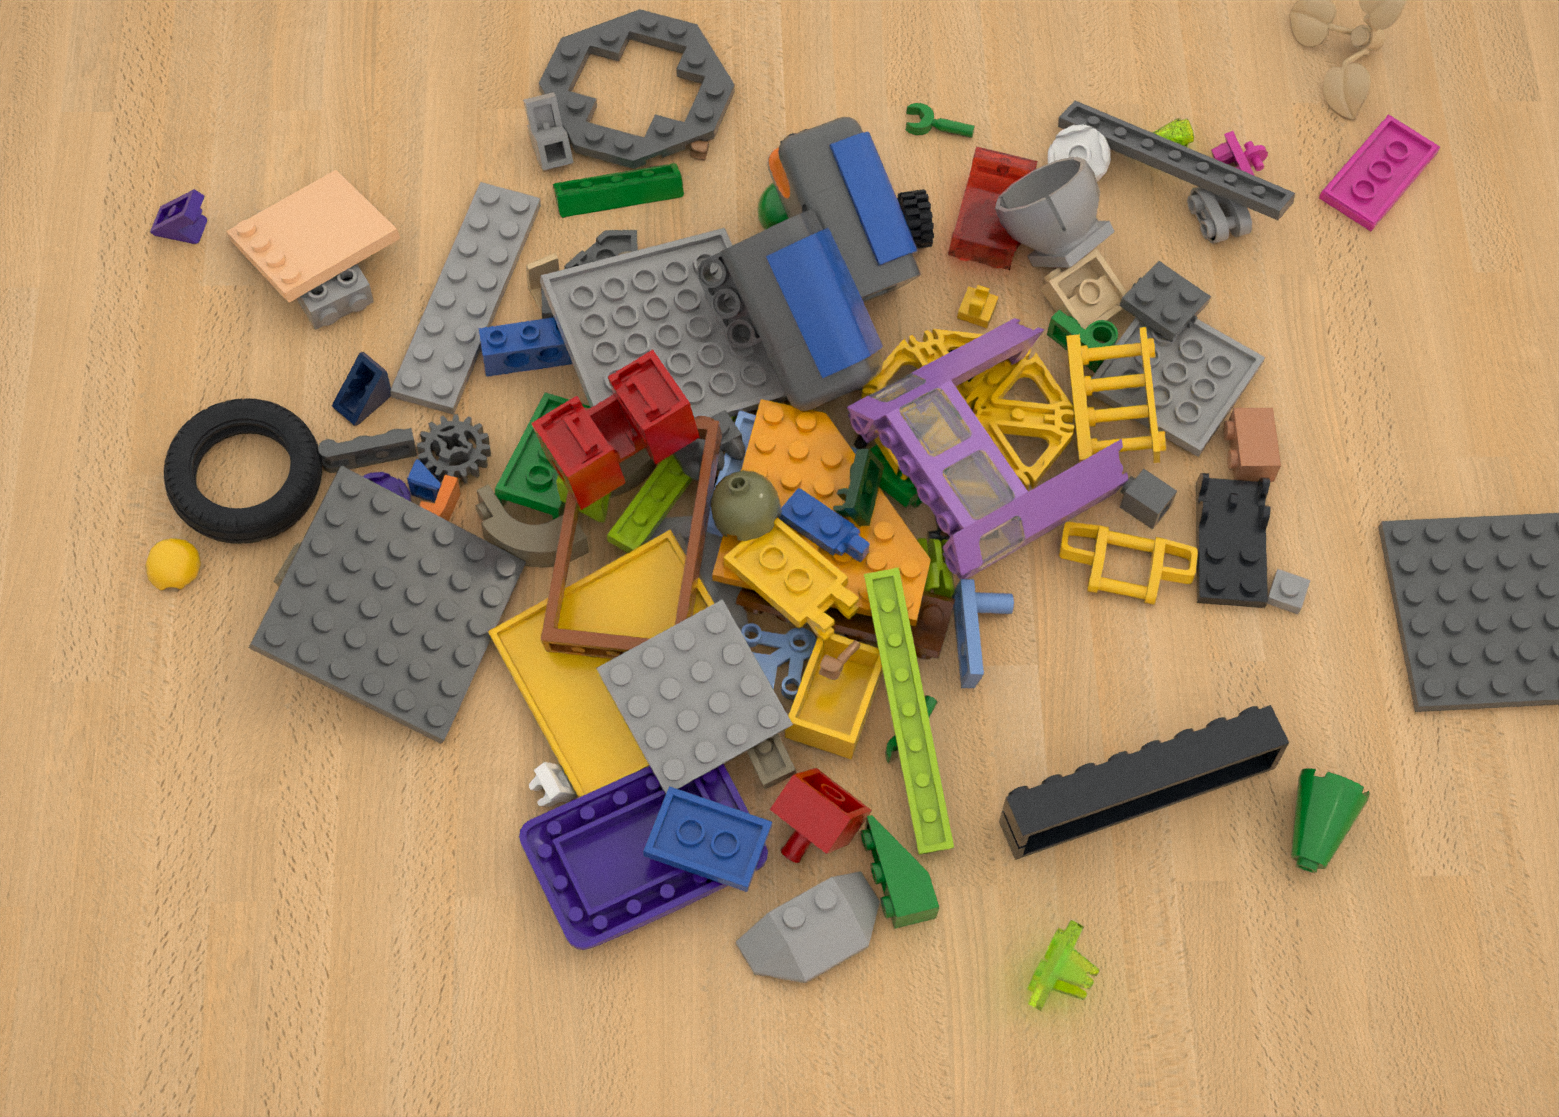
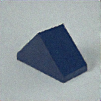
M360 352L332 407L354 426L359 425L391 397V387L387 371L365 352Z

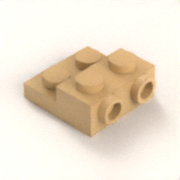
M1097 248L1084 256L1071 268L1062 271L1058 267L1043 277L1047 283L1040 287V290L1056 312L1061 310L1067 316L1075 318L1083 329H1086L1097 320H1108L1123 309L1119 305L1127 291Z

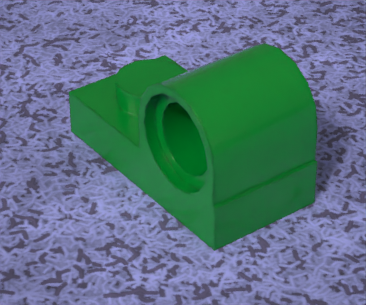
M1058 310L1051 317L1047 335L1065 350H1067L1066 336L1080 334L1081 346L1087 345L1088 348L1114 346L1118 339V330L1113 323L1106 320H1097L1086 329H1083L1075 318L1067 316L1061 310ZM1104 360L1089 361V365L1085 366L1096 373Z

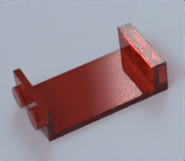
M976 146L955 230L951 237L949 256L957 257L963 261L970 260L986 264L992 268L1010 270L1017 241L1013 240L1001 225L995 210L996 201L1011 184L1035 170L1038 161Z

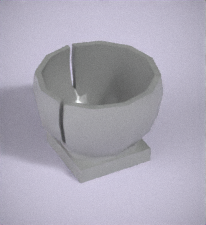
M1079 157L1056 160L1031 171L1011 184L996 201L995 210L999 221L1011 238L1034 249L1028 255L1033 267L1071 268L1115 232L1110 221H1098L1096 218L1100 197L1099 186L1094 171L1085 159Z

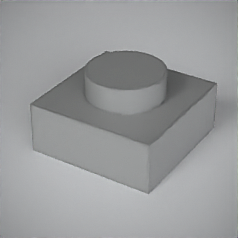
M1277 569L1268 594L1267 604L1299 614L1310 580Z

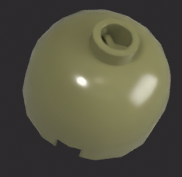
M742 470L722 478L716 485L710 500L712 517L720 533L728 537L727 534L737 536L738 540L743 541L756 539L770 532L775 526L774 520L778 515L780 517L782 512L779 496L773 484L768 478L754 471Z

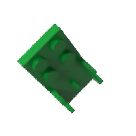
M547 392L544 393L495 487V495L503 507L509 501L550 514L553 520L564 515L566 503L560 500L556 484L558 474L546 458L531 423L569 401V399ZM582 404L584 408H590V406Z

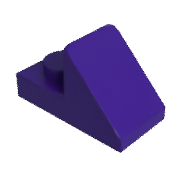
M193 189L160 206L150 233L154 236L191 244L199 243L207 224V218L202 215V209L200 208L205 196Z

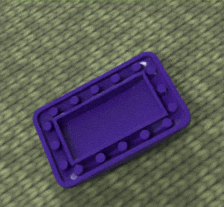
M724 764L679 788V790L749 813ZM650 766L530 819L520 829V843L566 940L576 949L587 950L599 946L728 886L643 856L644 848L666 796ZM766 844L755 872L762 868L767 861L768 850Z

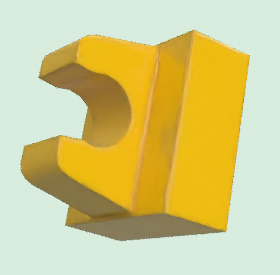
M977 285L976 289L968 286L958 310L957 319L988 328L999 296L990 294V288Z

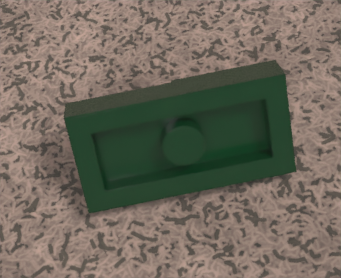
M869 448L857 449L854 463L850 468L849 488H843L837 492V495L845 503L833 507L837 514L843 518L851 517L858 526H870L884 470L883 464Z

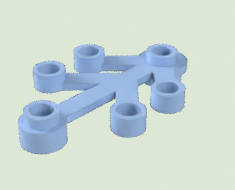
M754 623L744 625L741 633L749 647H755L760 644L779 648L770 655L752 652L773 690L777 668L790 660L788 676L782 681L781 692L785 698L795 699L798 689L796 691H788L786 686L792 683L799 688L803 662L810 659L816 643L814 634L805 628H794L784 635L761 631V628ZM747 630L755 632L758 636L754 639H749L745 636V632ZM795 640H803L806 644L798 647L793 642Z

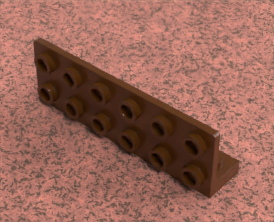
M742 588L736 598L735 604L743 606V609L753 614L766 612L777 615V618L783 622L792 623L755 590ZM927 591L923 592L916 626L910 625L917 658L926 660L932 657L939 658L955 599ZM832 607L824 612L835 620L834 625L831 626L834 631L844 633L846 638L856 641L866 639L877 642L872 616L855 613L850 619H847L838 609Z

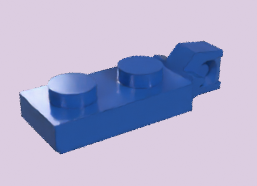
M798 488L782 506V512L780 517L778 515V518L834 556L836 553L842 556L845 552L861 563L869 553L870 543L859 536L860 530L854 524L802 489Z

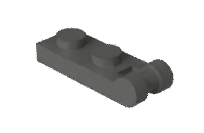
M412 428L404 430L392 429L387 433L375 436H358L353 440L340 443L326 439L318 446L322 466L329 473H336L341 465L351 470L417 456Z

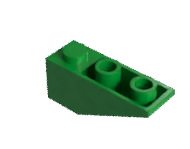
M873 815L867 816L865 829L861 830V839L865 851L871 850L875 863L870 865L875 884H881L884 896L880 900L885 918L892 919L894 929L936 919L939 904L929 872Z

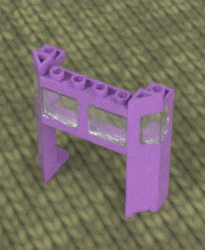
M1016 318L847 406L850 412L848 416L855 432L861 434L866 443L879 436L882 444L889 448L898 460L902 473L909 476L917 488L921 501L928 505L935 514L941 530L950 536V539L942 547L945 551L943 556L945 557L948 569L953 574H956L960 580L972 577L1117 493L1128 481L1127 472L1122 474L1123 465L1119 459L1118 452L1123 448L1122 439L1028 492L956 388L957 385L1006 359H1009L1012 365L1022 360L1043 333L1044 329L1038 327L1032 330L1019 325L1018 323L1021 320Z

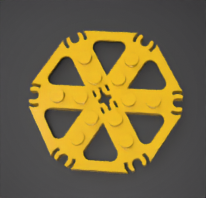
M933 329L932 333L928 330L924 331L923 342L917 341L913 335L909 336L908 343L904 338L885 359L880 374L863 386L861 399L866 396L875 398L894 388L886 387V384L902 366L913 365L919 369L948 354V351L955 350L984 334ZM1031 349L1022 360L1013 365L1009 359H1006L974 376L970 382L967 380L956 386L970 409L974 406L973 413L1027 491L1029 485H1031L1032 489L1037 485L1072 441L1074 434V425L1064 423H1072L1074 418L1073 405L1035 352V355L1029 359ZM1027 377L1035 382L1049 404L1002 398L1018 379ZM905 392L902 393V394H900V395H898V396H896L895 398H893V399H891V400H889V401H887V402H890V401H892V400H894V399H896V398H898V397L904 395ZM911 401L900 407L899 412L906 423L932 426L919 441L928 455L937 456L959 444L932 403L922 414L918 413ZM1004 434L1043 438L1047 441L1049 447L1033 466L1028 467L1022 463ZM878 436L874 440L897 475L900 470L898 460L892 451L882 444ZM902 473L901 479L906 480L908 476ZM945 478L956 495L998 499L986 482L971 483L952 481Z

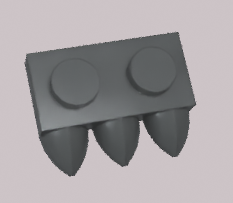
M726 410L710 417L714 421H719L722 432L717 470H723L725 459L723 451L737 460H743L745 455L742 434ZM696 439L672 454L683 472L688 477L699 481L705 445L704 439Z

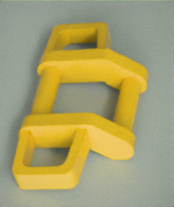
M1066 522L1062 532L1059 556L1062 559L1091 565L1087 585L1088 592L1097 593L1100 590L1144 599V603L1155 605L1160 580L1191 584L1196 573L1198 550L1193 546L1167 540L1166 538L1155 537V539L1109 531L1107 526ZM1068 537L1095 538L1094 552L1070 547L1068 545ZM1107 544L1152 553L1147 586L1101 577ZM1164 553L1187 559L1189 561L1188 570L1164 567Z

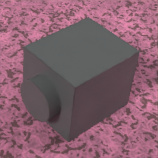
M1143 469L1136 478L1133 476L1129 477L1128 481L1123 485L1120 493L1124 496L1120 508L1153 530L1171 508L1177 490Z

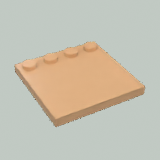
M337 170L332 171L251 218L239 222L236 226L226 231L230 241L288 303L401 239L397 228Z

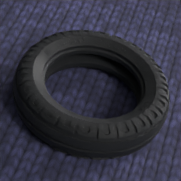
M253 398L227 400L198 412L180 428L173 438L164 464L166 493L178 516L196 532L213 540L233 544H246L266 540L292 527L305 515L312 505L322 478V459L318 451V443L308 426L297 415L283 406ZM239 434H259L269 437L282 445L290 456V471L281 489L265 502L247 508H228L213 503L197 488L196 475L199 464L209 449L218 442Z

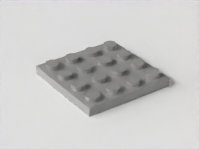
M1135 317L1116 345L1140 343L1139 328L1146 327L1147 339L1154 338L1156 357L1150 358L1158 431H1165L1166 439L1199 457L1262 366L1265 357L1198 319L1191 328L1186 327L1170 342ZM1141 356L1104 360L1091 379L1143 374ZM1145 387L1092 392V396L1113 408L1147 404ZM1148 418L1134 419L1149 428Z
M723 599L596 668L665 795L669 786L679 789L793 725Z

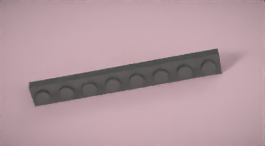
M1076 100L1059 116L1058 127L1062 129L1072 125L1084 124L1090 126L1106 138L1111 150L1275 220H1279L1294 203L1295 193Z

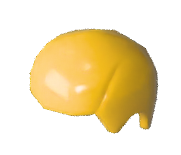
M178 538L164 539L157 542L149 551L145 565L147 578L159 590L169 587L183 589L185 585H188L197 578L201 561L198 550L187 540Z

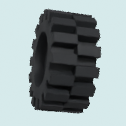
M926 190L898 193L897 199L916 248L932 247L934 223L932 222L933 214L930 210L931 203L929 202Z

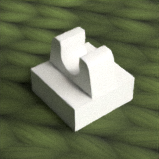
M544 762L534 769L536 776L529 783L530 790L539 791L542 788L545 790L544 797L537 802L539 806L551 807L559 802L568 803L577 796L561 765Z

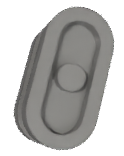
M1200 187L1191 190L1190 196L1187 198L1188 208L1192 214L1196 215L1200 223L1201 233L1205 239L1215 244L1227 240L1229 230L1234 237L1243 236L1251 232L1252 220L1247 207Z

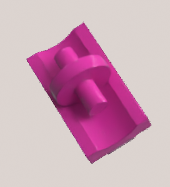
M1233 130L1224 134L1226 142L1211 149L1214 159L1225 164L1234 162L1235 168L1252 175L1254 173L1251 167L1254 166L1256 171H1261L1264 169L1263 161L1268 156L1265 146H1254L1252 141L1244 144L1246 151L1243 152Z

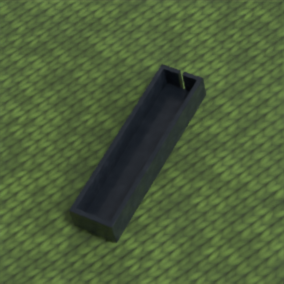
M1269 705L1261 709L1258 706H1252L1240 712L1238 717L1226 720L1225 717L1217 718L1209 722L1206 728L1194 731L1192 728L1177 733L1173 737L1174 739L1163 743L1160 740H1154L1143 745L1141 750L1131 754H1128L1127 751L1119 752L1111 756L1108 762L1096 766L1095 763H1087L1077 768L1073 774L1064 777L1061 774H1056L1042 781L1041 785L1029 789L1028 786H1021L1012 790L1005 798L999 823L1015 860L1275 769L1289 745V741L1272 706Z

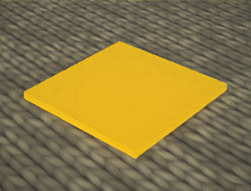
M671 529L566 587L558 629L651 639L673 627L676 621L686 555ZM698 578L693 615L714 604L700 578ZM548 598L489 630L488 633L579 798L648 767L649 764L596 670L597 667L612 659L546 652L541 642Z

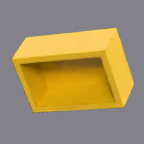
M833 634L825 642L818 637L788 715L793 725L785 729V738L852 760L883 674L879 649L859 642L860 648L844 664L838 679L831 680L819 674L820 664L824 656L827 654L837 659L839 654L854 640L837 634Z

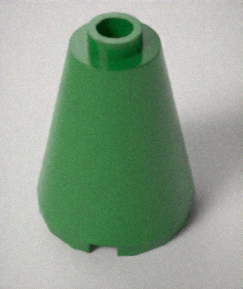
M1306 768L1300 771L1298 777L1291 858L1297 861L1296 867L1307 872L1317 873L1318 869H1326L1368 802L1370 792L1362 793L1364 789L1362 785L1343 776L1326 772L1325 777L1314 776L1316 769Z

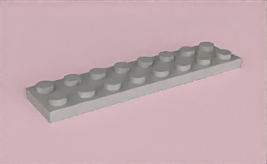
M480 182L391 387V397L454 415L481 351L478 328L491 327L541 207L540 198Z

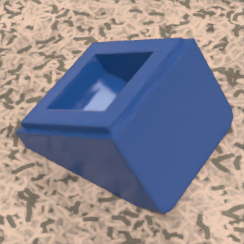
M416 459L407 478L410 493L412 496L435 503L441 484L423 463Z

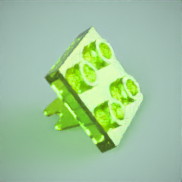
M1070 920L1065 930L1058 927L1044 955V959H1041L1028 985L1027 990L1033 992L1028 1003L1029 1005L1041 1011L1052 990L1081 1000L1086 999L1087 992L1080 987L1091 989L1094 980L1087 974L1095 977L1099 974V968L1074 949L1084 926Z

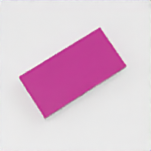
M1388 114L1323 189L1319 199L1367 230L1372 231L1437 155L1440 146Z

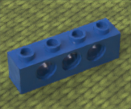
M554 317L478 328L486 377L573 364Z

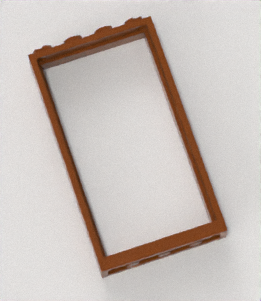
M707 416L695 417L700 436L698 439H704L705 445L675 625L693 616L710 514V500L713 494L722 440L719 421H714V419ZM568 491L541 642L546 652L614 659L649 640V638L558 629L580 509Z

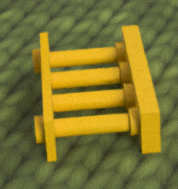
M1146 327L1139 328L1140 343L1088 348L1087 345L1081 346L1080 334L1066 336L1079 463L1120 440L1098 441L1097 438H1091L1090 427H1096V423L1148 418L1150 436L1123 438V448L1119 452L1152 449L1153 463H1160V451H1166L1165 431H1158L1150 365V358L1156 357L1154 338L1147 339ZM1141 356L1143 374L1091 379V376H1084L1083 365H1089V361ZM1145 387L1146 405L1094 410V407H1087L1086 396H1092V392Z

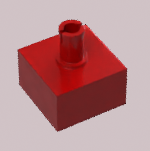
M818 768L793 774L770 808L774 814L795 829L786 844L780 849L781 853L794 863H800L801 858L811 843L826 854L849 845L867 816L872 812L869 807Z

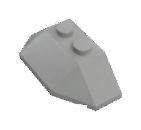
M861 871L834 876L768 912L736 941V945L754 975H767L778 979L807 983L869 947L880 901Z

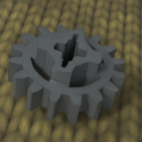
M454 414L452 421H447L444 416H441V424L439 425L433 422L428 423L430 433L421 431L420 437L422 442L417 443L419 460L432 475L435 473L436 479L439 482L443 481L445 475L461 478L464 484L468 483L467 475L469 474L478 478L480 476L478 467L487 468V457L491 456L488 433H483L482 425L479 423L473 426L472 419L469 416L464 422L459 421L458 414ZM469 439L474 441L476 449L473 448V444L469 442ZM432 450L435 451L436 456L439 457L438 461L433 457Z

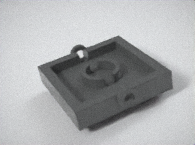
M1158 261L1142 278L1138 279L1137 283L1133 284L1132 288L1122 297L1119 306L1172 342L1186 327L1191 328L1198 318L1197 315L1208 305L1211 296Z

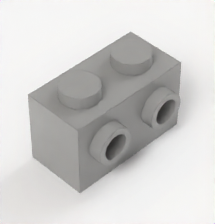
M357 264L297 298L315 330L322 326L331 325L339 318L352 312L361 311L367 305L373 303L370 284Z

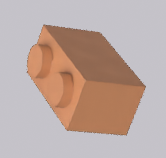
M1273 407L1233 408L1229 421L1224 422L1223 433L1224 439L1229 440L1230 443L1227 465L1229 470H1233L1234 480L1258 482L1261 477L1269 478L1270 482H1274L1281 467Z

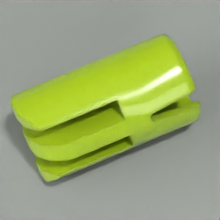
M918 538L917 541L931 559L924 591L931 592V589H933L935 594L951 597L955 590L953 573L946 565L945 557L943 556L945 551L942 548L948 540L940 542L939 539H930L927 544L926 538Z

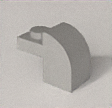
M554 92L524 99L529 136L542 170L572 164L573 158L568 134L562 126L557 98Z

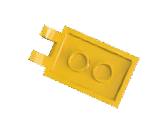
M776 518L774 520L775 526L770 532L756 539L742 540L723 557L724 564L796 627L800 629L807 622L813 632L825 642L834 634V629L831 626L834 625L835 620L824 612L835 604L837 609L847 619H850L858 611V606L855 604L859 601V597L845 588L848 584V577L779 518Z

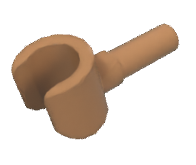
M701 140L692 142L690 145V157L705 160L709 149V142Z
M854 640L839 654L837 659L826 654L820 664L819 674L831 680L838 679L844 664L860 648V643Z

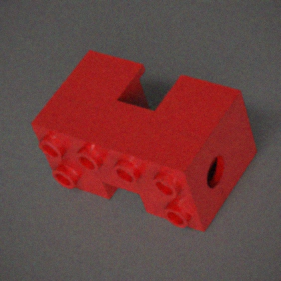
M653 349L608 376L613 395L587 411L579 397L575 396L531 423L546 458L581 510L626 483L619 463L645 448L653 462L657 464L700 438L689 400Z

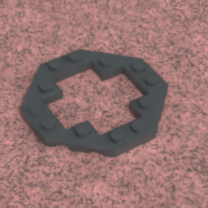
M639 9L562 37L539 81V90L542 95L552 92L556 95L562 126L568 134L570 145L575 153L635 169L645 165L646 160L658 155L664 158L685 150V145L692 142L714 139L735 93V84L697 24ZM629 40L683 53L676 68L677 77L702 84L685 122L655 114L645 137L590 123L597 108V98L572 92L590 54L620 61Z

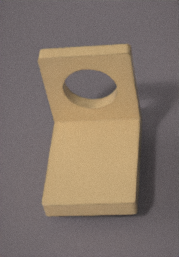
M556 253L526 265L528 289L541 313L542 294L540 277L544 274L559 271V260Z

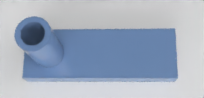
M961 579L952 595V598L955 599L953 610L961 688H975L984 675L978 613L1012 614L1014 598L1009 593L975 592L974 579Z

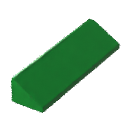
M675 163L553 184L558 211L561 217L681 198L684 195L682 175Z

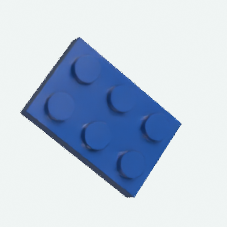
M669 786L644 848L643 856L748 892L772 828V821Z

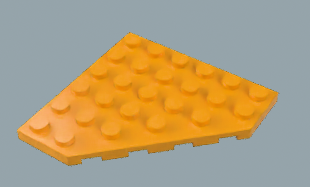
M761 399L741 471H754L768 478L778 493L781 508L794 492L800 488L833 510L834 506L845 503L837 495V492L840 489L849 488L850 468L854 463L856 454L826 413L814 410L800 411L791 405ZM880 488L870 526H858L851 517L845 518L860 530L859 536L870 543L869 553L861 563L845 552L842 556L836 553L834 556L787 525L848 577V584L845 588L859 597V601L855 604L858 606V611L856 612L858 614L872 616L864 574L899 567L910 625L916 626L931 559ZM727 534L728 537L723 535L712 573V581L754 590L724 564L723 557L742 540H738L737 536Z

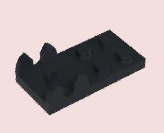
M1200 473L1196 482L1197 603L1256 608L1266 607L1268 603L1266 528L1270 518L1271 507L1265 505L1270 486L1269 478L1261 477L1256 482L1209 478V473Z

